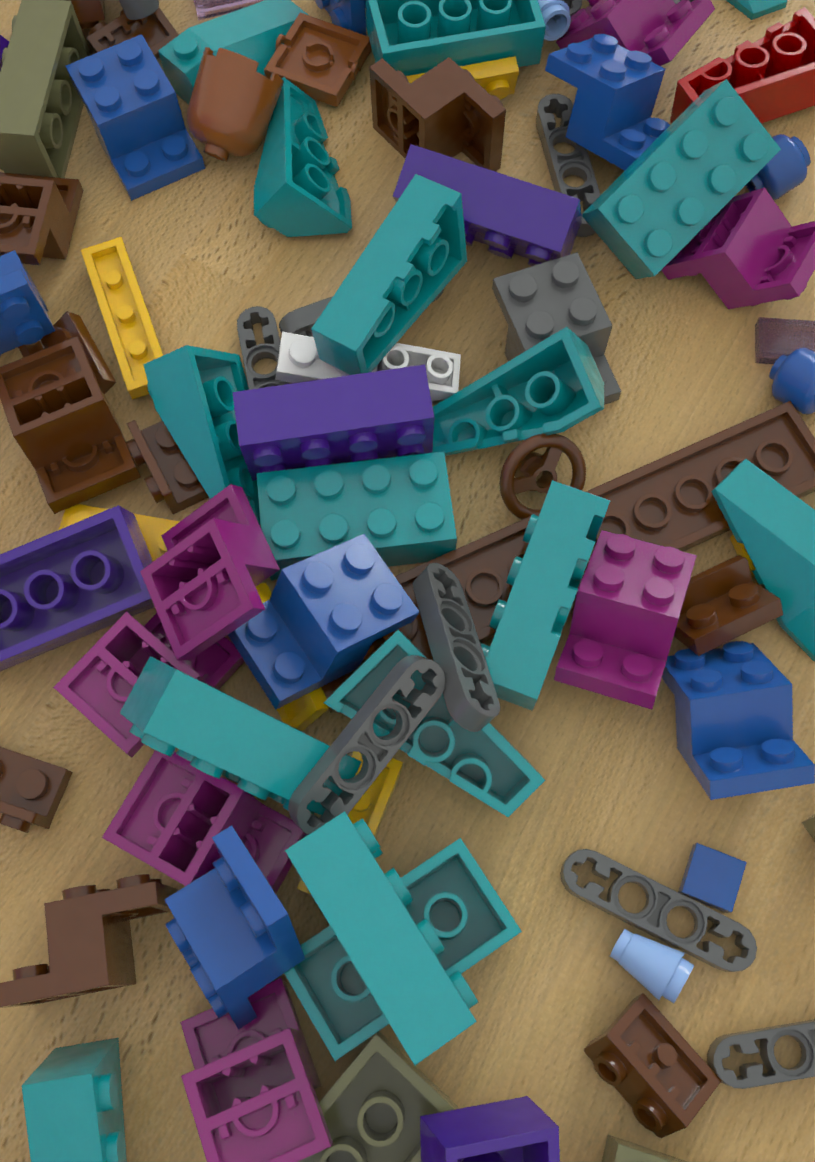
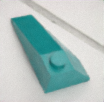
M264 0L189 27L158 50L163 71L176 94L188 105L205 47L210 48L214 56L217 55L219 48H223L255 60L259 63L256 72L265 76L264 68L276 51L278 36L280 34H287L300 12L308 14L291 0Z
M566 326L433 406L434 433L432 453L444 451L445 456L522 441L537 434L551 435L561 433L603 410L604 381L588 345Z
M185 345L143 364L148 380V392L153 399L155 409L209 498H213L230 484L242 487L259 525H261L257 480L252 481L239 447L232 393L249 390L240 355Z

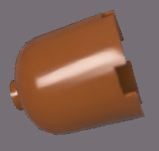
M205 47L187 111L189 130L198 141L205 144L203 151L205 154L227 162L229 155L245 157L252 155L258 150L283 87L284 81L278 74L273 72L269 79L256 72L259 63L255 60L223 48H219L217 55L214 56L213 51Z

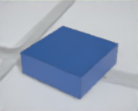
M695 843L692 846L678 893L723 912L731 913L747 862Z

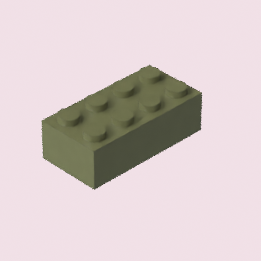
M22 0L18 14L12 19V34L8 48H4L2 53V68L0 72V169L4 173L65 178L84 106L65 66L91 55L71 1Z
M378 1031L319 1102L333 1146L299 1162H421L420 1116L460 1108Z

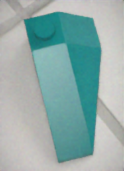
M283 77V87L269 122L254 185V216L265 226L276 229L286 237L347 233L352 229L351 200L347 189L339 188L335 174L340 169L337 160L329 157L323 144L328 135L316 101Z
M744 459L711 492L736 541L743 543L756 568L752 572L758 584H764L767 591L780 598L783 615L776 618L780 627L815 661V510L749 460Z

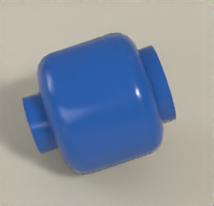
M779 134L772 137L781 150L745 185L749 192L765 187L773 200H776L803 183L811 160L807 148L795 136L790 138L784 134Z
M802 347L794 350L788 356L781 355L772 366L769 378L773 380V397L782 403L791 401L796 410L802 414L809 415L814 413L815 352Z

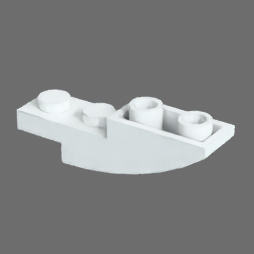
M282 332L275 380L299 383L349 375L319 359L314 337ZM396 343L372 372L425 364L431 401L445 400L458 392L461 354Z

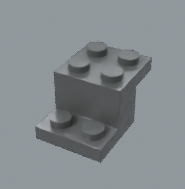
M578 252L493 278L492 290L508 324L505 356L508 361L567 326L588 345L604 381V405L619 400L622 391L604 355L612 330V323Z

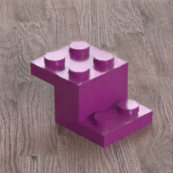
M587 0L589 5L586 9L582 8L571 16L567 32L556 41V44L560 49H563L571 43H579L593 38L596 34H607L616 38L618 45L630 51L644 52L652 58L651 62L661 66L672 61L712 14L715 7L711 0H694L692 2L681 0L677 4L673 0Z
M765 187L734 196L661 271L668 280L684 276H695L701 273L728 310L745 306H756L761 303L783 299L790 300L800 296L807 287V282L815 270V221L791 226Z
M230 484L161 535L168 551L140 571L176 659L191 660L265 610L256 586L280 569L243 488Z
M602 530L577 591L570 632L556 666L554 681L652 710L697 555L683 552L673 547H664L637 540L624 534H615Z
M126 612L53 688L132 758L144 744L141 742V738L129 732L133 724L122 716L120 711L149 657L151 656L219 690L245 662L234 644L226 637L191 660H177L158 613L143 626Z
M155 750L102 838L187 886L214 869L212 863L221 857L212 837L232 825L276 894L293 864L285 850L308 834L304 833L292 819L262 804L250 793L237 787L236 784L223 777L218 779L190 765V761L179 756L176 752L172 756H168Z
M279 978L248 997L257 1018L239 1030L229 1013L218 1019L213 1008L180 1022L195 1069L181 1077L207 1162H299L333 1146L314 1090L321 1087V1083L287 985L283 978Z

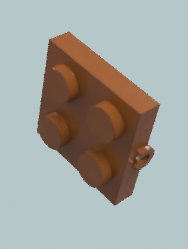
M300 12L287 34H280L278 36L276 51L264 68L265 76L270 79L271 74L274 72L281 78L285 77L311 98L338 107L372 50L368 36Z

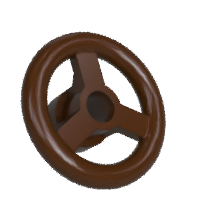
M542 433L525 439L511 451L502 467L499 485L502 500L514 516L523 520L532 514L541 512V509H531L524 506L517 499L516 494L526 491H537L547 495L552 480L557 482L555 469L562 452L567 455L572 466L570 487L583 491L586 480V464L581 451L574 442L559 434L546 435ZM547 447L543 455L533 452L537 449ZM543 471L541 477L536 481L538 474Z

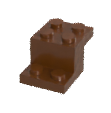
M448 57L427 73L409 83L407 77L401 71H396L383 58L369 67L373 128L405 159L410 144L452 158L463 152L477 166L495 172L501 168L506 109L496 96L490 95L475 81L468 70L462 69Z
M0 172V256L15 250L22 263L30 265H40L42 258L66 260L84 191L79 179Z
M78 336L0 367V400L13 437L34 467L47 504L54 514L141 478L115 414L96 379Z
M142 874L116 880L117 889L96 890V885L78 886L63 890V900L44 903L49 966L48 964H38L14 969L13 980L0 983V1008L36 1005L135 985L136 974L130 920L171 912L164 899L177 892L178 889L162 884V879H150L149 874Z

